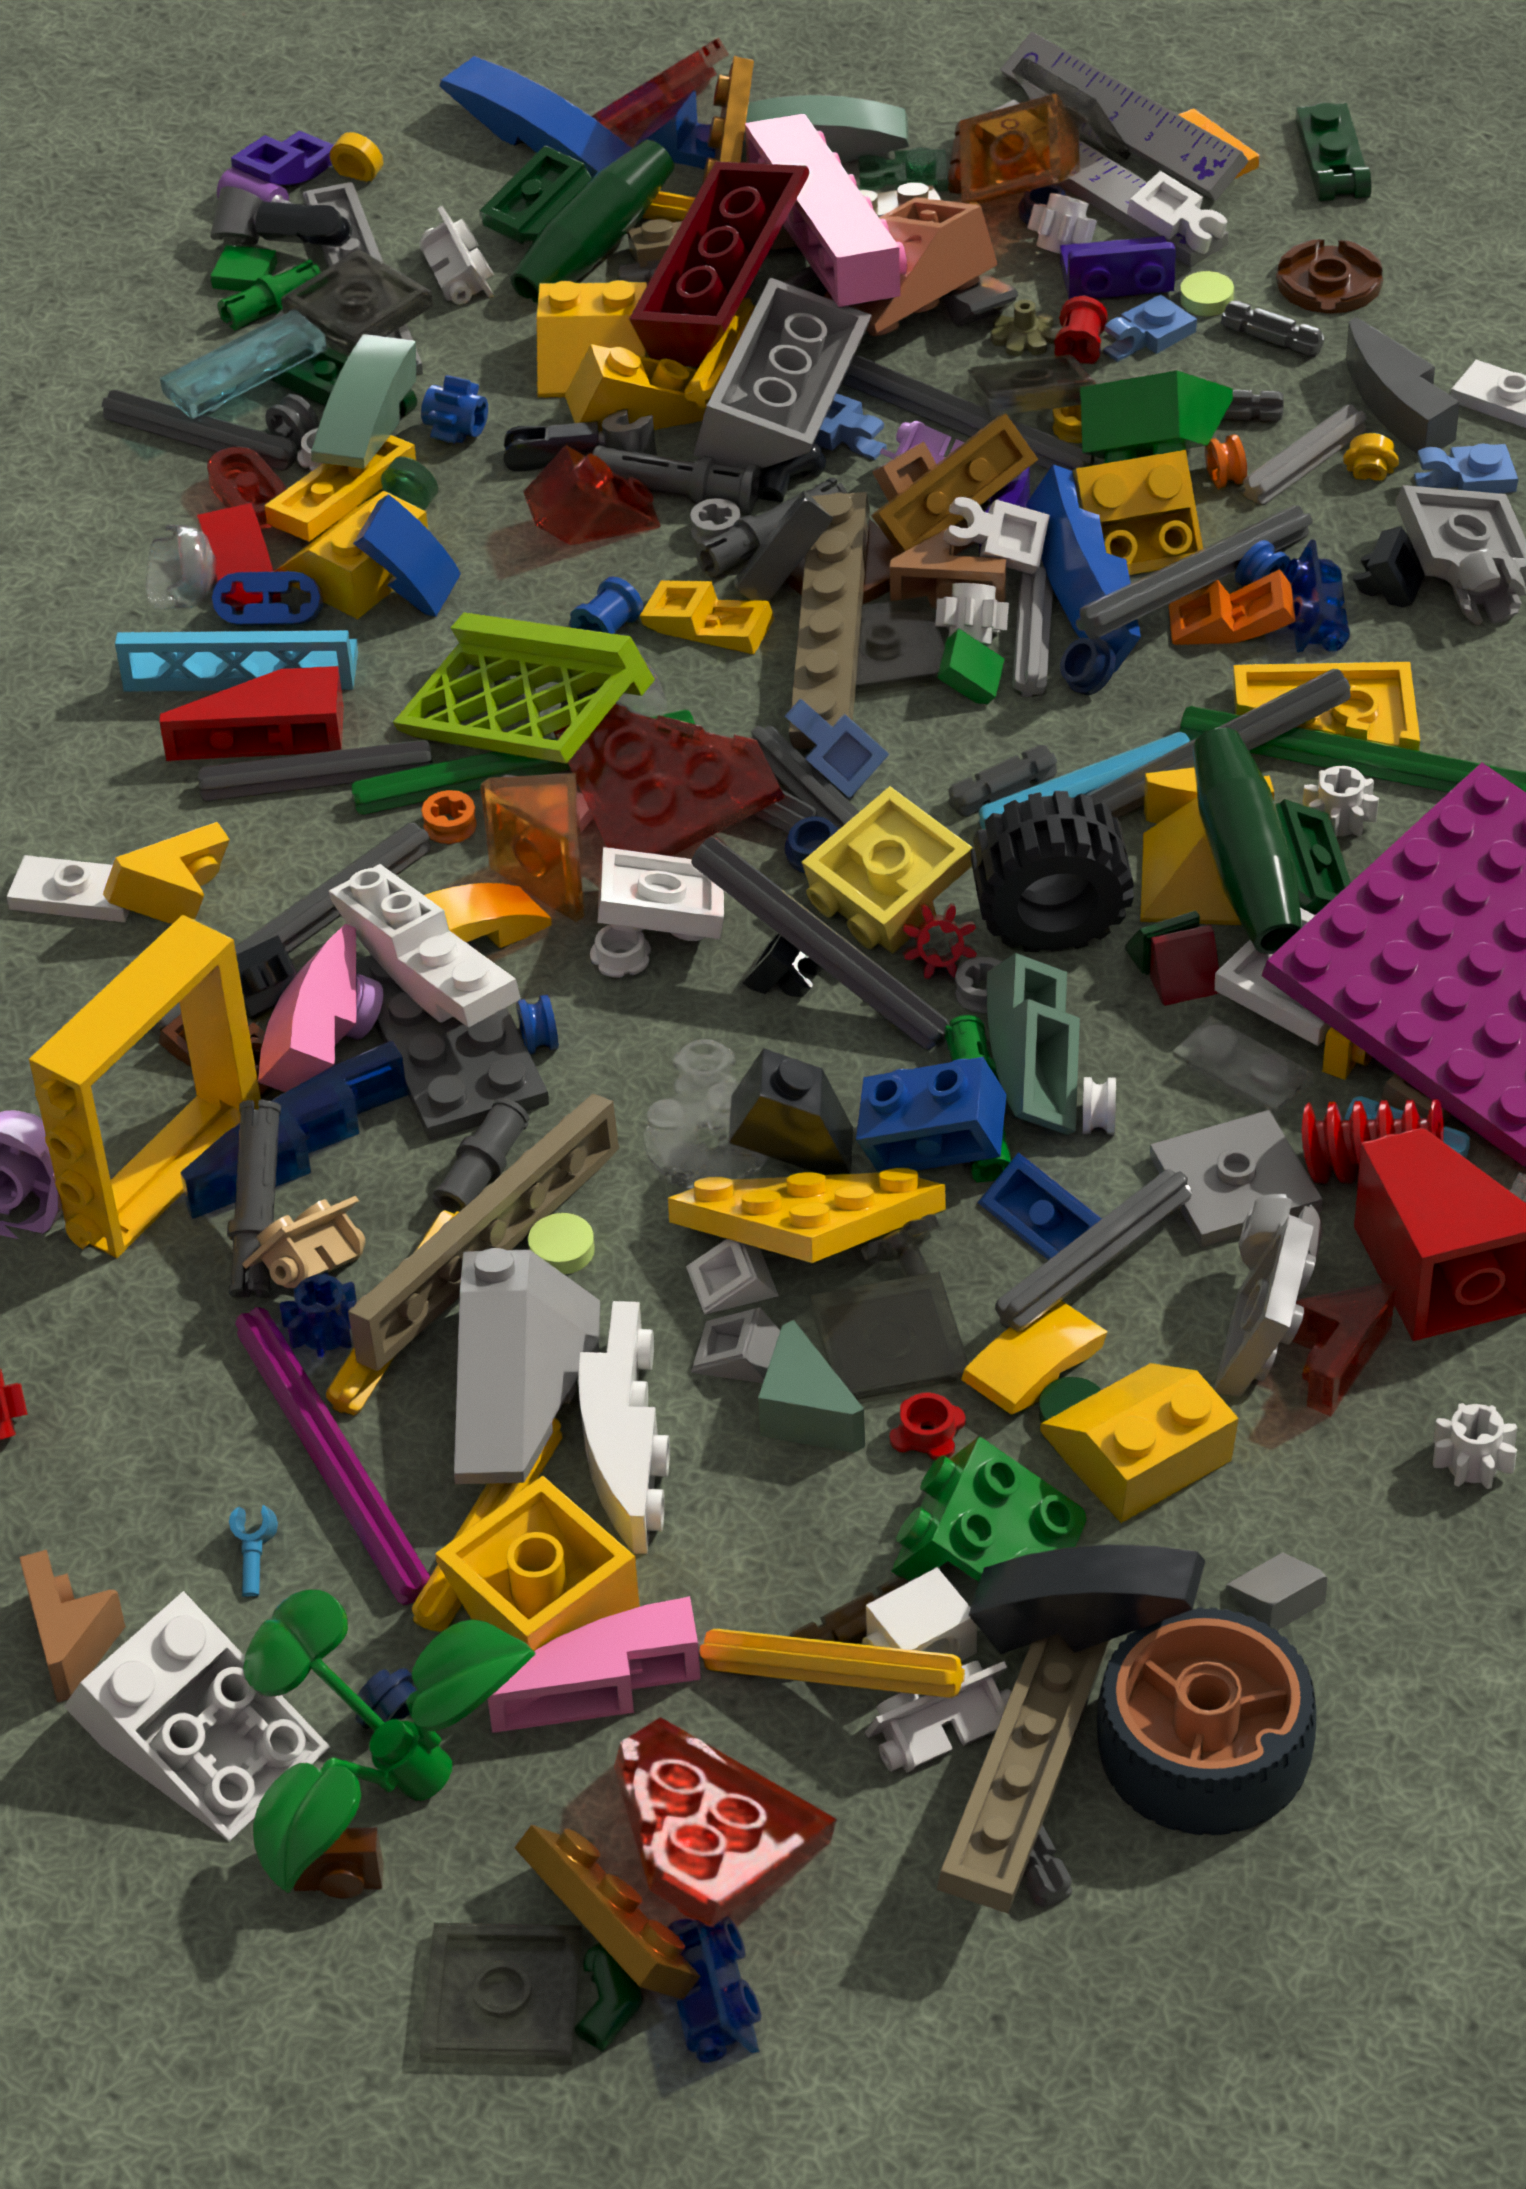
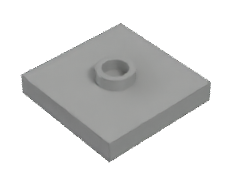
M1270 1110L1150 1144V1158L1159 1174L1170 1169L1175 1173L1181 1171L1188 1178L1187 1184L1192 1190V1196L1179 1209L1201 1247L1241 1236L1249 1209H1253L1255 1200L1269 1194H1286V1197L1292 1200L1290 1215L1299 1218V1214L1304 1206H1309L1310 1204L1318 1213L1322 1212V1197Z

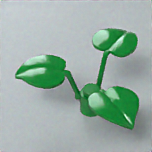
M315 1589L299 1591L281 1602L273 1611L272 1617L262 1623L249 1644L243 1667L244 1676L248 1684L263 1696H281L299 1686L312 1669L321 1680L375 1731L370 1739L369 1750L372 1754V1763L376 1769L333 1757L328 1759L320 1770L312 1764L305 1762L295 1764L273 1782L262 1797L253 1822V1839L257 1857L271 1880L283 1891L290 1893L303 1871L336 1842L346 1830L359 1808L361 1790L358 1779L378 1784L387 1793L397 1787L414 1801L427 1800L436 1795L445 1786L451 1775L452 1760L438 1746L441 1743V1737L435 1731L446 1729L456 1724L479 1707L536 1655L533 1649L525 1642L485 1621L466 1620L453 1624L428 1644L419 1655L413 1667L412 1679L418 1690L412 1692L407 1697L406 1704L414 1723L397 1719L384 1722L322 1661V1658L339 1646L348 1631L347 1615L340 1602L329 1593Z

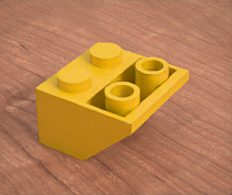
M1186 450L1073 470L1079 508L1100 516L1106 553L1126 559L1129 575L1160 570L1203 549Z

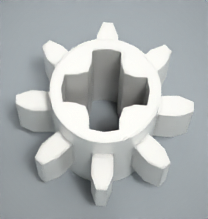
M1050 193L1047 205L1034 204L1027 229L1038 231L1039 236L1036 246L1060 253V245L1091 243L1097 220L1086 218L1088 203L1064 195Z
M954 583L952 586V597L937 599L935 626L947 627L949 629V636L959 628L983 645L990 646L992 645L993 632L1007 631L1009 603L997 602L995 600V586L975 583Z
M1334 766L1325 771H1319L1318 786L1312 784L1304 786L1303 805L1328 813L1336 837L1352 833L1359 837L1362 836L1363 821L1376 822L1379 798L1373 795V779H1364V776L1352 767Z
M1458 1404V1410L1453 1415L1452 1421L1437 1418L1433 1440L1435 1443L1433 1466L1434 1468L1448 1467L1455 1476V1486L1459 1487L1464 1482H1481L1487 1489L1492 1488L1493 1476L1498 1470L1511 1474L1514 1472L1517 1449L1515 1448L1517 1426L1516 1424H1504L1495 1406Z

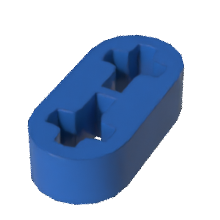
M294 571L236 572L227 574L218 581L212 595L213 606L217 614L227 622L236 625H297L308 623L318 616L322 610L324 600L322 589L315 580L304 573ZM243 583L244 591L250 594H263V603L244 605L243 614L236 615L235 607L225 604L226 595L235 593L236 584ZM300 583L301 590L311 594L310 603L301 604L299 614H293L291 606L284 603H273V594L291 593L292 584Z

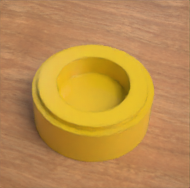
M348 132L342 134L330 150L331 163L342 176L365 182L373 181L383 166V156L378 147L370 139L358 133Z

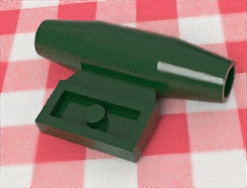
M645 140L600 170L592 178L584 163L548 146H544L479 210L483 226L521 244L525 241H534L510 276L511 284L518 295L526 299L532 298V302L538 304L540 284H555L561 281L575 282L587 274L643 217L674 171V162L669 153L657 142Z
M1231 728L1212 729L1200 735L1192 747L1199 814L1225 895L1255 949L1263 954H1274L1302 928L1300 908L1316 915L1345 889L1351 881L1329 814L1286 799L1275 804L1266 780L1239 733Z

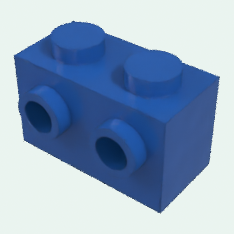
M984 1057L957 1059L949 1063L914 1069H898L891 1073L863 1077L856 1141L878 1172L892 1168H908L917 1171L1001 1157L1007 1094Z

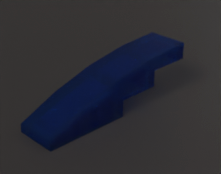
M392 1040L336 1064L272 1100V1102L281 1105L275 1187L310 1174L309 1153L360 1134L357 1114L408 1095L403 1056ZM240 1123L222 1135L180 1172L187 1210L192 1219L235 1203Z

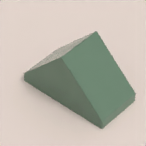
M792 1320L782 1325L758 1397L760 1436L852 1453L864 1448V1408L797 1323Z

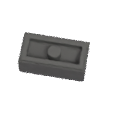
M803 490L734 578V587L750 600L770 601L834 518Z

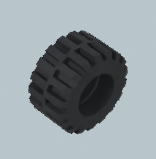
M1054 791L1052 796L1043 797L1041 792L1029 794V800L1021 803L1013 800L1003 805L1004 812L1002 814L992 813L984 821L986 829L977 830L973 839L974 849H971V864L982 920H986L989 932L993 936L1001 935L1002 943L1011 948L1023 945L1024 952H1039L1040 950L1055 952L1063 951L1064 948L1069 947L1077 949L1089 946L1088 941L1093 938L1101 940L1110 934L1109 926L1121 924L1126 917L1125 908L1131 907L1134 899L1132 889L1134 882L1122 828L1117 817L1112 818L1111 810L1103 803L1093 805L1092 797L1080 793L1075 798L1069 797L1068 791Z

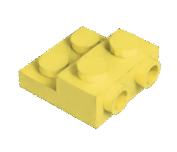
M889 786L802 861L810 886L806 893L811 903L824 916L830 918L838 911L846 917L850 932L864 947L872 949L879 943L893 954L912 937L903 931V924H913L918 927L924 920L921 905L926 904L931 909L932 914L937 915L933 900L972 867L971 849L973 847Z

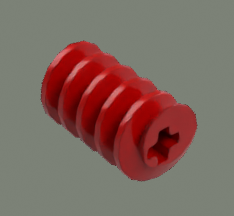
M1433 1099L1427 1118H1420L1414 1101L1406 1100L1401 1119H1394L1388 1101L1382 1100L1380 1101L1375 1119H1368L1363 1103L1355 1101L1349 1120H1342L1337 1103L1329 1102L1324 1119L1320 1121L1316 1120L1312 1105L1308 1102L1304 1108L1301 1133L1304 1159L1312 1180L1317 1184H1326L1334 1170L1341 1183H1353L1359 1172L1361 1143L1375 1140L1385 1135L1400 1134L1425 1128L1443 1141L1444 1126L1441 1102L1438 1099Z

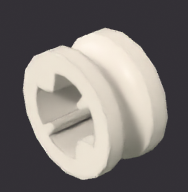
M1084 1077L1083 1134H1091L1094 1128L1101 1127L1105 1129L1107 1134L1115 1135L1116 1078L1108 1077L1105 1083L1096 1084L1093 1082L1092 1077Z

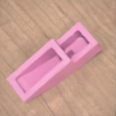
M348 924L343 925L302 967L281 994L268 1021L261 1048L259 1083L303 1098L335 1065V1045L356 1024L355 927Z
M690 1597L644 1605L599 1619L564 1634L535 1650L536 1655L488 1698L492 1733L634 1713L632 1689L701 1680L698 1640Z

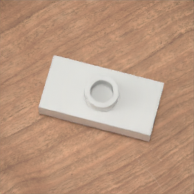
M1476 359L1453 386L1451 396L1460 401L1459 405L1526 428V375L1511 372Z
M24 855L7 894L10 910L126 922L130 912L128 909L108 903L103 895L113 866L108 864Z

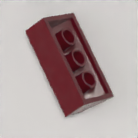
M715 161L629 318L649 358L656 360L672 359L688 367L700 366L707 353L711 352L726 332L810 175L807 165Z

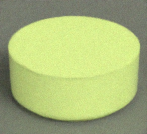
M1212 271L1196 272L1187 276L1181 283L1180 303L1185 310L1195 315H1220L1224 313L1227 304L1234 299V284L1227 276Z
M556 1213L543 1217L533 1225L528 1235L529 1250L564 1275L581 1270L591 1261L594 1255L593 1230L586 1220L574 1214Z

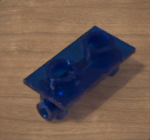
M1310 539L1299 559H1292L1284 573L1291 583L1296 622L1287 625V627L1294 631L1297 652H1303L1308 643L1322 644L1323 648L1327 651H1339L1350 638L1346 609L1341 608L1345 602L1342 571L1333 561L1319 559L1316 540Z
M696 1896L691 1899L696 1920L679 1919L667 1927L684 1943L685 1948L680 1954L701 1976L692 1988L700 1986L701 1990L685 1997L684 2000L677 2001L687 2049L691 2052H696L697 2059L706 2063L723 2058L727 2053L726 2045L737 2041L751 2053L760 2052L753 2024L761 2021L760 2006L750 1985L744 1979H741L737 1961L746 1955L742 1937L736 1925L728 1916L720 1918Z

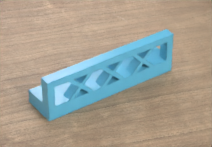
M348 630L117 632L115 641L124 691H223L279 669L338 666L341 690H353L358 657L357 639H349Z

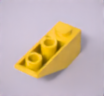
M590 344L565 394L574 423L597 421L599 431H603L602 422L608 415L626 408L629 424L634 423L640 417L652 415L654 430L703 421L706 410L699 409L695 401H687L684 391L697 369L685 367L672 359L656 360L635 355L630 350L622 347L610 349Z

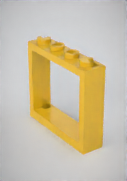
M183 914L29 1058L36 1090L35 1096L39 1103L46 1135L45 1141L49 1148L56 1179L55 1186L62 1204L65 1230L69 1238L81 1249L90 1244L118 1258L239 1138V1104L243 1101L253 1100L254 1109L259 1110L258 1103L261 1098L234 939ZM180 1003L197 1096L110 1180L91 1086L176 1004Z

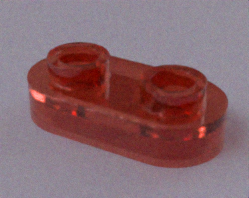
M230 447L215 453L207 463L210 488L226 508L252 503L260 529L273 527L267 524L265 505L287 490L285 484L263 458L250 448Z

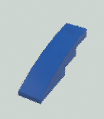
M473 56L441 79L439 87L502 141L514 146L523 141L536 153L544 146H548L584 163L592 178L600 170L633 149L596 119L553 91L512 70Z
M1053 464L1026 503V508L1050 515L1041 560L1051 586L1074 631L1079 638L1088 639L1084 630L1079 631L1076 625V620L1080 618V608L1131 584L1126 559L1106 553L1100 516L1079 508L1073 471ZM1138 619L1099 637L1109 643L1114 649L1116 656L1114 672L1119 669L1141 638Z

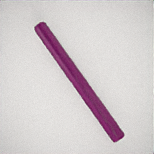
M255 1307L249 1313H241L235 1321V1325L238 1328L237 1336L396 1600L403 1605L414 1603L428 1582L430 1575L269 1312L264 1308Z

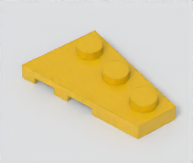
M1410 662L1234 665L1233 692L1236 715H1243L1331 669H1339L1348 680L1351 688L1349 700L1297 727L1417 751L1420 749V735Z

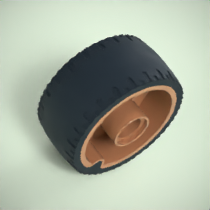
M1199 1607L1136 1630L1127 1635L1126 1640L1119 1644L1117 1651H1114L1111 1660L1108 1662L1101 1684L1097 1710V1738L1101 1761L1109 1782L1112 1786L1114 1785L1115 1791L1126 1804H1130L1134 1811L1148 1820L1155 1821L1160 1826L1171 1830L1177 1829L1182 1831V1833L1225 1835L1233 1831H1244L1255 1827L1260 1822H1266L1277 1815L1280 1809H1284L1296 1796L1297 1790H1300L1306 1778L1314 1750L1316 1702L1312 1678L1309 1675L1307 1665L1304 1664V1659L1300 1654L1298 1655L1297 1649L1289 1644L1288 1639L1279 1634V1631L1274 1628L1271 1629L1268 1627V1624L1259 1622L1252 1616H1245L1244 1613H1234L1227 1609H1203V1607Z

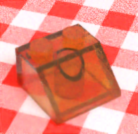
M1058 93L960 120L962 203L979 205L1062 182L1080 172L1079 131Z

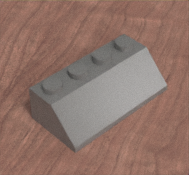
M769 278L706 406L694 456L700 458L704 456L713 457L716 460V464L746 469L749 464L759 465L762 469L809 453L872 315L849 306L838 307L833 300Z

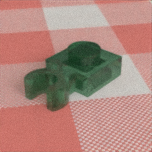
M917 147L911 150L894 151V159L886 160L876 155L859 157L860 189L872 191L881 189L886 185L896 184L897 190L903 184L921 183L926 186L933 185L936 192H947L946 149Z

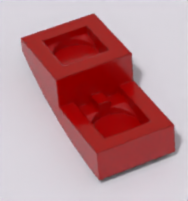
M252 503L197 515L200 535L212 565L215 584L221 578L231 573L274 572ZM243 583L236 584L235 593L225 597V604L235 607L236 612L243 610L246 604L263 603V594H250L244 591ZM273 594V603L281 602L280 594Z

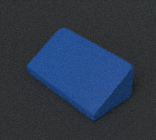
M1019 1152L978 1201L983 1208L1048 1260L1102 1219Z

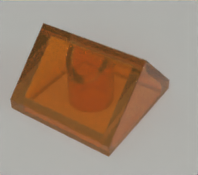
M576 773L488 778L481 784L490 868L569 919L578 922L585 914L583 850Z

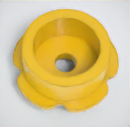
M1365 433L1352 439L1350 448L1344 453L1343 462L1347 465L1348 471H1353V476L1356 479L1366 480L1371 478L1383 481L1387 474L1394 472V468L1399 464V458L1394 452V443L1388 437L1376 433Z

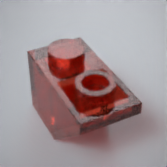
M567 445L523 491L535 525L569 545L656 529L661 526L652 505L654 497L642 482L633 477L626 480L612 472L608 465L596 455L588 454L584 456Z

